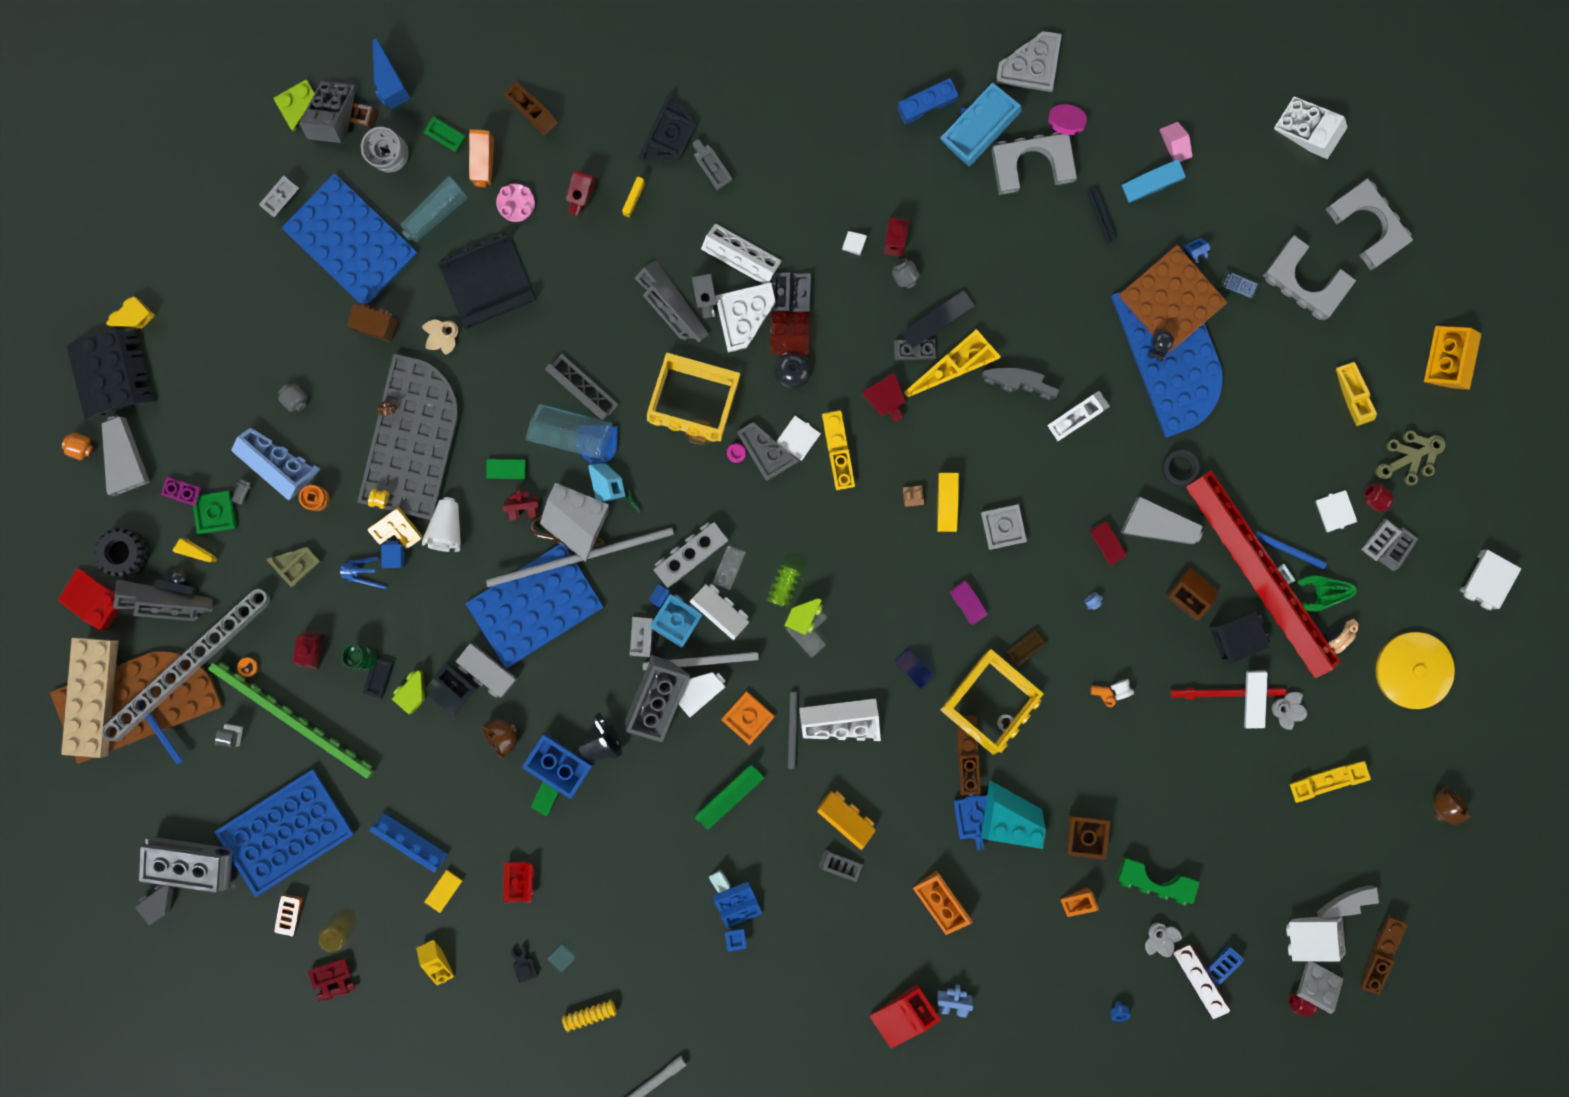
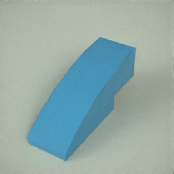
M1178 159L1123 184L1122 188L1128 203L1182 181L1186 176Z

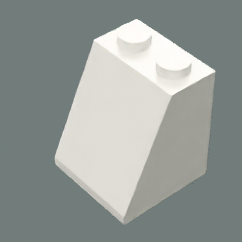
M1343 916L1326 919L1320 917L1292 919L1287 924V936H1290L1291 944L1288 945L1289 955H1292V961H1341L1346 954Z

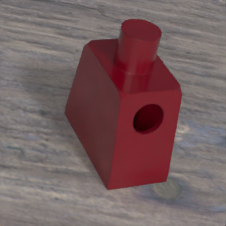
M574 170L566 200L571 202L568 210L569 214L579 217L582 206L588 207L598 178ZM581 192V198L577 199V194Z
M889 218L883 254L902 257L908 220Z
M894 373L862 392L863 397L881 417L889 413L894 422L904 417L899 407L905 404V399Z
M303 631L297 635L293 657L295 665L319 669L324 633Z

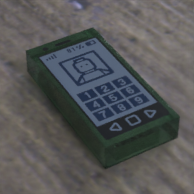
M1226 269L1218 288L1255 302L1262 284Z

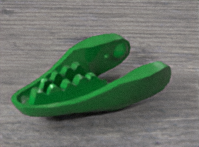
M1309 576L1297 581V584L1300 586L1312 583L1316 589L1317 597L1315 603H1310L1309 605L1305 602L1302 603L1305 610L1321 611L1353 597L1357 592L1356 587L1350 583L1322 576Z

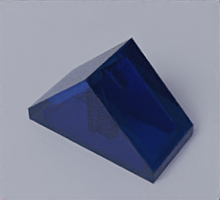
M909 648L895 660V663L920 689L934 677L930 670Z

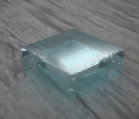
M561 944L548 960L562 973L575 959V956Z

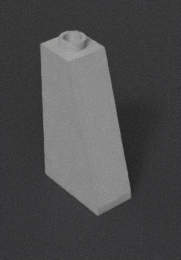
M118 415L107 418V422L102 423L106 491L108 495L116 496L150 483L127 419Z
M1138 497L1121 533L1178 543L1195 544L1202 537L1203 532L1201 529L1203 526Z

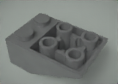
M320 82L299 122L307 139L342 142L349 128L356 85Z

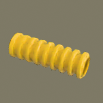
M610 999L607 1003L604 1001L602 1005L599 1003L596 1007L593 1005L590 1009L587 1007L585 1010L581 1009L580 1012L575 1011L574 1014L563 1015L562 1022L565 1030L570 1032L571 1029L576 1030V1027L582 1028V1025L593 1024V1021L599 1022V1019L605 1020V1017L610 1018L611 1015L614 1017L617 1011L614 1002Z

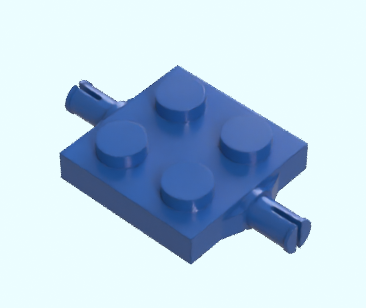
M970 794L964 799L953 800L959 839H975L977 850H983L985 848L981 833L987 795Z

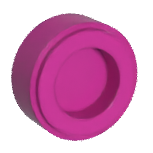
M735 443L729 446L727 456L730 461L739 463L745 459L746 450L743 445Z

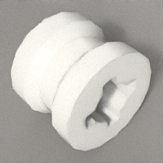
M1129 679L1111 685L1112 690H1115L1116 700L1134 694L1133 689H1130Z

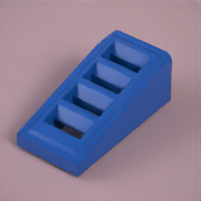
M1227 945L1207 967L1209 973L1213 970L1219 976L1216 979L1211 975L1216 985L1219 986L1241 965L1244 959ZM1229 954L1235 959L1233 962L1227 958ZM1225 960L1229 964V966L1226 967L1221 962ZM1218 965L1224 970L1223 973L1216 969Z

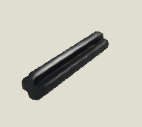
M1093 188L1087 192L1104 239L1106 243H1111L1116 240V236L1097 188Z

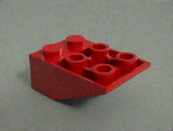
M918 984L870 1015V1018L890 1048L913 1038L941 1021Z

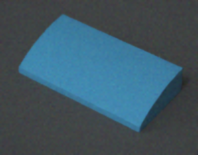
M992 82L940 139L970 167L1022 112L1021 105Z

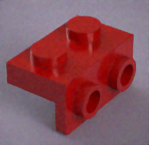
M527 861L504 862V902H531V897L534 895L532 878L535 873L531 863Z

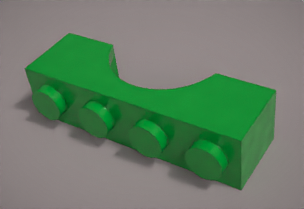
M1124 856L1116 879L1121 881L1120 885L1128 888H1131L1132 885L1137 886L1141 892L1150 894V891L1157 893V897L1166 900L1171 897L1176 899V903L1185 906L1187 903H1194L1200 884L1196 879L1177 874L1171 881L1166 883L1152 882L1147 877L1145 865L1142 862Z

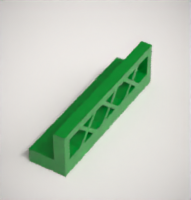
M751 763L704 806L694 818L700 821L707 830L710 829L765 777Z

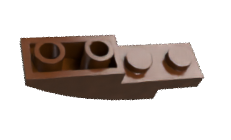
M976 715L962 716L977 728ZM957 725L961 795L980 794L978 742Z
M1390 915L1387 916L1382 930L1379 929L1369 953L1362 977L1361 989L1380 995L1395 962L1393 957L1408 926L1406 921Z

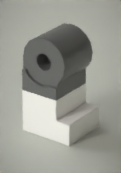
M225 724L224 729L219 728L217 730L215 744L231 748L240 746L243 727Z

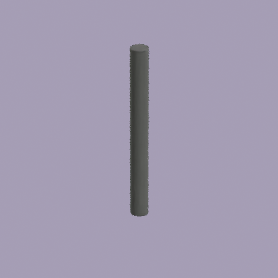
M790 692L788 769H795L798 692Z

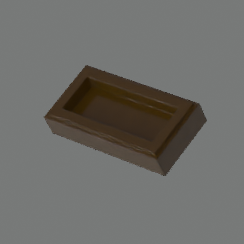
M1034 629L1005 653L1014 665L1019 667L1047 645L1039 632Z

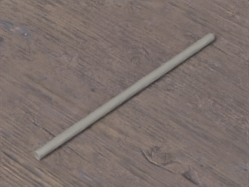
M664 529L591 550L588 559L674 535L673 529ZM576 554L487 579L486 583L488 587L583 560Z

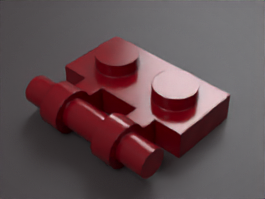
M346 958L308 971L313 990L320 987L322 989V992L316 995L318 1001H328L333 999L334 996L349 994V991L356 989L354 982L347 984L345 979L352 976ZM338 982L339 987L329 988V984Z

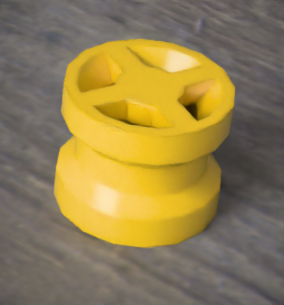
M372 488L368 506H379L380 509L385 510L389 491H378L377 488Z

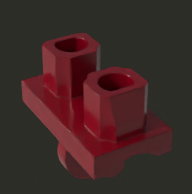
M521 487L516 488V494H510V500L504 501L503 511L507 512L509 520L520 518L519 510L526 509L527 517H536L539 496L530 497L529 492L522 493Z

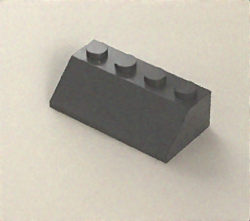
M652 655L625 719L626 732L663 742L690 675L671 661Z

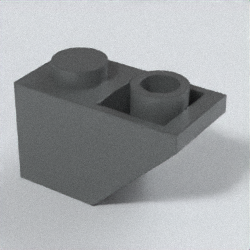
M159 884L154 888L156 892L151 896L148 893L139 900L140 904L135 908L149 926L171 911L174 886Z

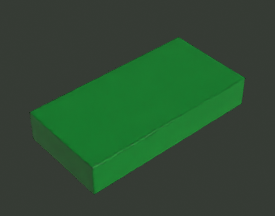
M434 116L424 131V134L455 153H458L467 138L464 134Z
M487 459L486 478L526 479V460Z

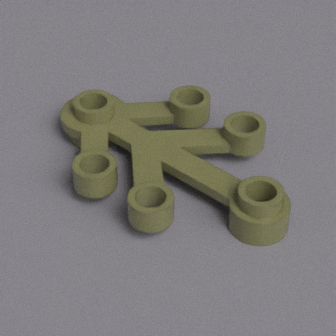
M1414 431L1406 432L1403 435L1404 441L1423 445L1424 447L1420 449L1402 445L1397 440L1388 441L1386 447L1389 451L1407 454V456L1389 465L1381 464L1375 469L1376 476L1379 479H1388L1393 471L1411 462L1408 475L1405 476L1404 481L1407 485H1415L1418 481L1416 474L1421 458L1428 454L1425 466L1421 469V473L1425 477L1432 476L1435 472L1433 465L1436 455L1442 453L1445 449V441L1440 436H1431L1427 439L1416 435ZM1409 433L1413 436L1412 440L1407 438ZM1392 442L1396 444L1395 449H1392L1390 446ZM1434 442H1437L1439 445L1437 449L1433 446ZM1427 467L1431 470L1430 474L1425 472ZM1383 468L1388 470L1387 475L1383 474ZM1409 476L1413 477V483L1408 481Z

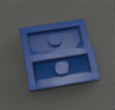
M749 882L713 895L714 902L726 928L762 914Z

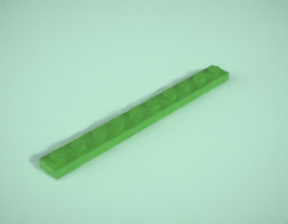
M223 662L211 664L208 670L360 775L366 779L373 775L375 770L371 768L372 765L365 760L360 761L356 758V754L353 751L341 748V744L337 740L325 737V733L321 729L309 726V721L305 718L293 715L292 709L285 705L282 707L277 704L278 700L269 694L266 696L261 693L262 689L260 687L245 682L246 678L239 673H232L228 665Z

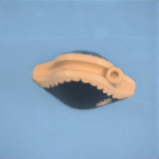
M1352 619L1334 625L1326 632L1324 638L1336 655L1347 652L1353 646L1358 630V622Z

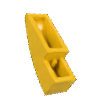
M1355 362L1336 368L1343 395L1356 426L1375 420L1377 413L1369 398V390Z
M959 473L938 474L937 532H957Z

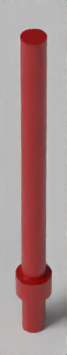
M1185 688V690H1170L1171 698L1185 697L1186 699H1194L1195 697H1241L1246 694V689L1195 690L1194 688ZM1267 688L1266 696H1286V689Z

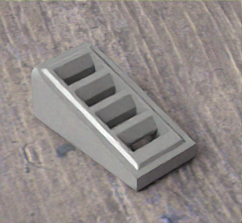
M1385 518L1361 549L1377 561L1402 531ZM1386 527L1393 531L1391 535L1385 531ZM1381 533L1388 537L1386 541L1379 536ZM1376 539L1379 540L1383 544L1382 547H1380L1374 541ZM1372 545L1379 551L1375 553L1369 547Z

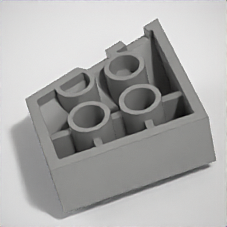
M555 483L547 499L540 524L586 562L609 513V504Z

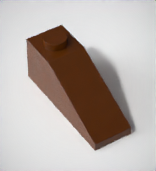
M517 81L503 94L543 136L558 124L551 113Z

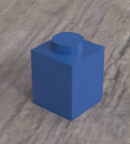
M387 541V545H381L382 568H405L404 545L399 544V541Z

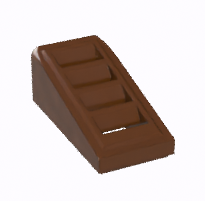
M353 103L352 112L353 108L355 110L353 117H350V123L373 129L378 117V110L370 106Z

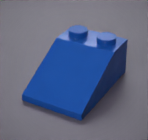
M376 38L373 39L374 83L377 87L374 91L383 105L387 104L392 109L411 99L385 50Z

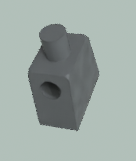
M711 274L692 277L697 308H702L703 318L714 317L713 305H716ZM703 293H708L709 301L704 302L702 300Z

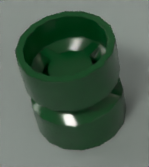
M348 644L342 650L341 661L347 668L367 671L376 665L377 653L370 646Z

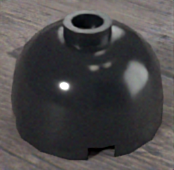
M788 351L781 354L774 364L776 381L782 387L788 389L803 387L811 376L809 359L798 351Z

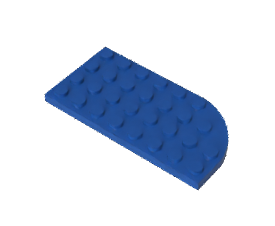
M1123 291L1111 295L1165 438L1199 425L1208 417L1218 402L1223 380L1221 365L1205 323L1170 353L1165 352L1166 359L1164 361L1157 362L1156 358H1147V353L1152 350L1150 344L1152 335L1118 297Z

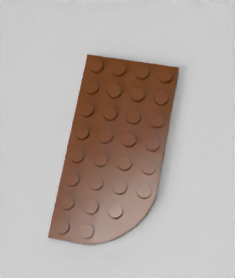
M165 651L152 652L116 666L112 718L182 654ZM189 660L183 664L184 670H188L191 666ZM201 666L151 713L160 727L166 730L219 709L223 705L211 676ZM174 673L169 676L170 683H174L176 680ZM67 686L50 692L63 728ZM157 687L154 690V695L156 697L160 696L161 694L160 687ZM131 714L125 716L126 724L131 722ZM144 718L121 740L109 741V752L151 736L155 732ZM115 727L110 730L111 737L117 734ZM75 756L77 764L95 758Z

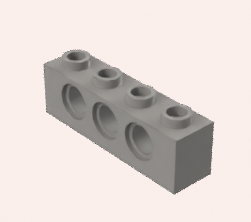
M706 523L700 528L702 531L697 536L691 535L685 540L686 545L682 548L677 546L670 552L672 556L666 560L663 557L655 564L656 568L654 571L667 588L675 584L728 542V539L715 523ZM704 536L709 537L711 540L708 547L700 545V539ZM689 548L695 550V557L693 559L685 557V551ZM673 560L680 562V568L677 571L670 569V563Z

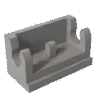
M283 175L259 205L275 218L299 188Z
M632 617L631 656L651 657L653 629L650 628V625L654 618Z

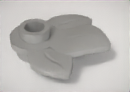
M1288 693L1284 699H1278L1272 704L1273 714L1279 718L1280 725L1285 729L1292 730L1294 721H1302L1308 715L1306 709L1300 705L1303 697L1301 693Z
M1154 923L1149 927V938L1145 942V949L1149 955L1158 951L1164 957H1171L1174 952V943L1180 941L1182 935L1174 927H1166L1162 923Z

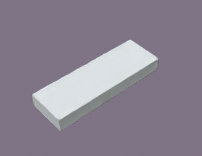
M1246 671L1245 728H1265L1266 671Z

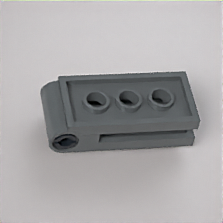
M148 836L146 844H142L140 851L139 882L209 892L224 891L230 888L233 851L226 847Z

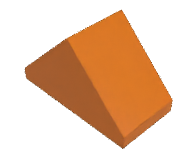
M1088 888L1060 899L1067 917L1099 910L1092 891Z

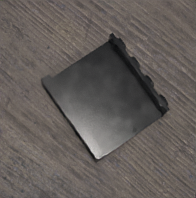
M508 234L497 235L493 238V241L488 243L486 241L476 244V248L471 250L469 248L463 249L458 252V255L454 257L446 256L440 259L441 262L437 263L461 318L462 327L465 330L536 301Z

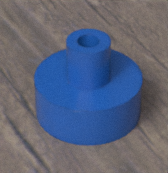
M1121 1001L1114 1003L1115 1008L1110 1011L1113 1021H1125L1131 1017L1129 1007L1123 1006Z

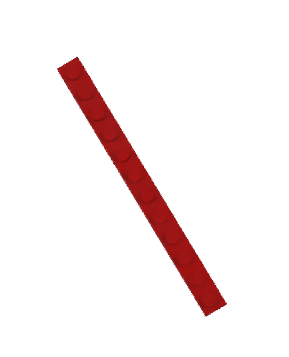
M1210 470L1187 485L1186 488L1190 496L1194 498L1201 512L1205 514L1211 527L1217 532L1222 543L1228 548L1232 558L1238 563L1243 574L1249 579L1255 592L1259 594L1265 607L1274 616L1276 623L1280 625L1286 638L1292 643L1297 654L1307 665L1308 670L1315 678L1334 670L1341 661L1213 472Z

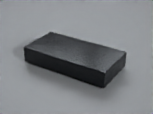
M377 657L376 665L369 671L363 694L382 699L394 662Z

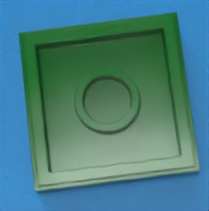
M231 491L198 496L196 506H193L197 534L237 529Z

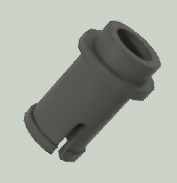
M240 479L237 482L238 486L231 500L243 505L246 495L252 487L251 482Z

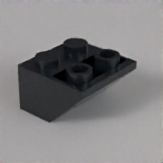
M446 663L435 675L424 692L453 717L479 688L451 663Z

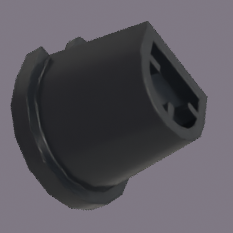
M597 713L593 719L599 731L583 739L578 747L588 763L609 757L615 759L622 754L619 738L612 725L608 726L601 713Z

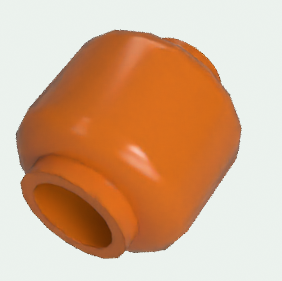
M79 433L67 434L62 443L64 454L77 460H83L86 456L89 457L93 451L91 439Z

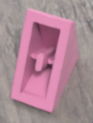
M1178 122L1160 129L1173 161L1179 159V162L1193 157L1189 134Z

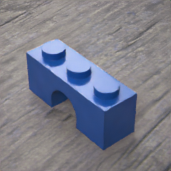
M949 78L898 102L897 110L904 124L907 125L922 118L926 112L938 107L941 109L956 102L958 93Z

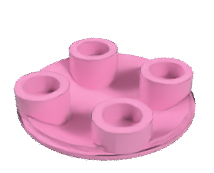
M510 184L501 188L496 204L499 213L505 219L519 222L527 219L532 214L535 200L528 187L521 184Z

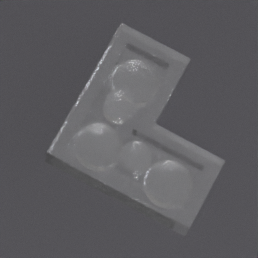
M822 611L819 616L815 614L812 620L815 622L811 633L807 632L804 635L791 628L786 629L811 658L826 645L813 631L827 618Z

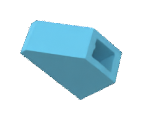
M606 463L588 466L596 500L607 502L625 497L622 478Z

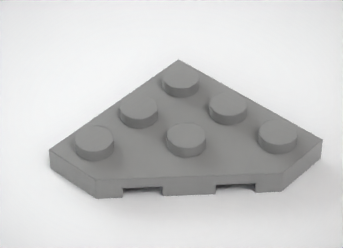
M1043 31L1009 57L1003 59L998 64L996 83L1052 92L1062 34Z

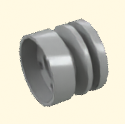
M375 127L368 131L362 139L361 152L364 159L380 171L386 173L396 172L407 163L409 156L408 145L403 138L391 129ZM386 149H387V150H390V153H389V154H388V153H385V150H386Z

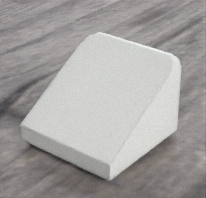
M848 231L842 250L860 256L867 236Z

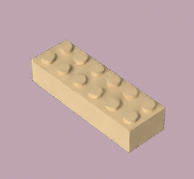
M72 638L61 755L97 758L108 756L109 740L102 736V728L112 718L118 651L117 640Z

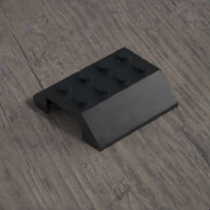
M137 328L115 329L80 338L67 345L85 420L105 416L104 413L133 405L144 406L155 402L153 394H146L152 392L151 387L137 388L136 383L149 381V376H140L148 373L144 357H138L143 355L142 350L128 351L127 346L140 344L138 338L133 339L138 337Z

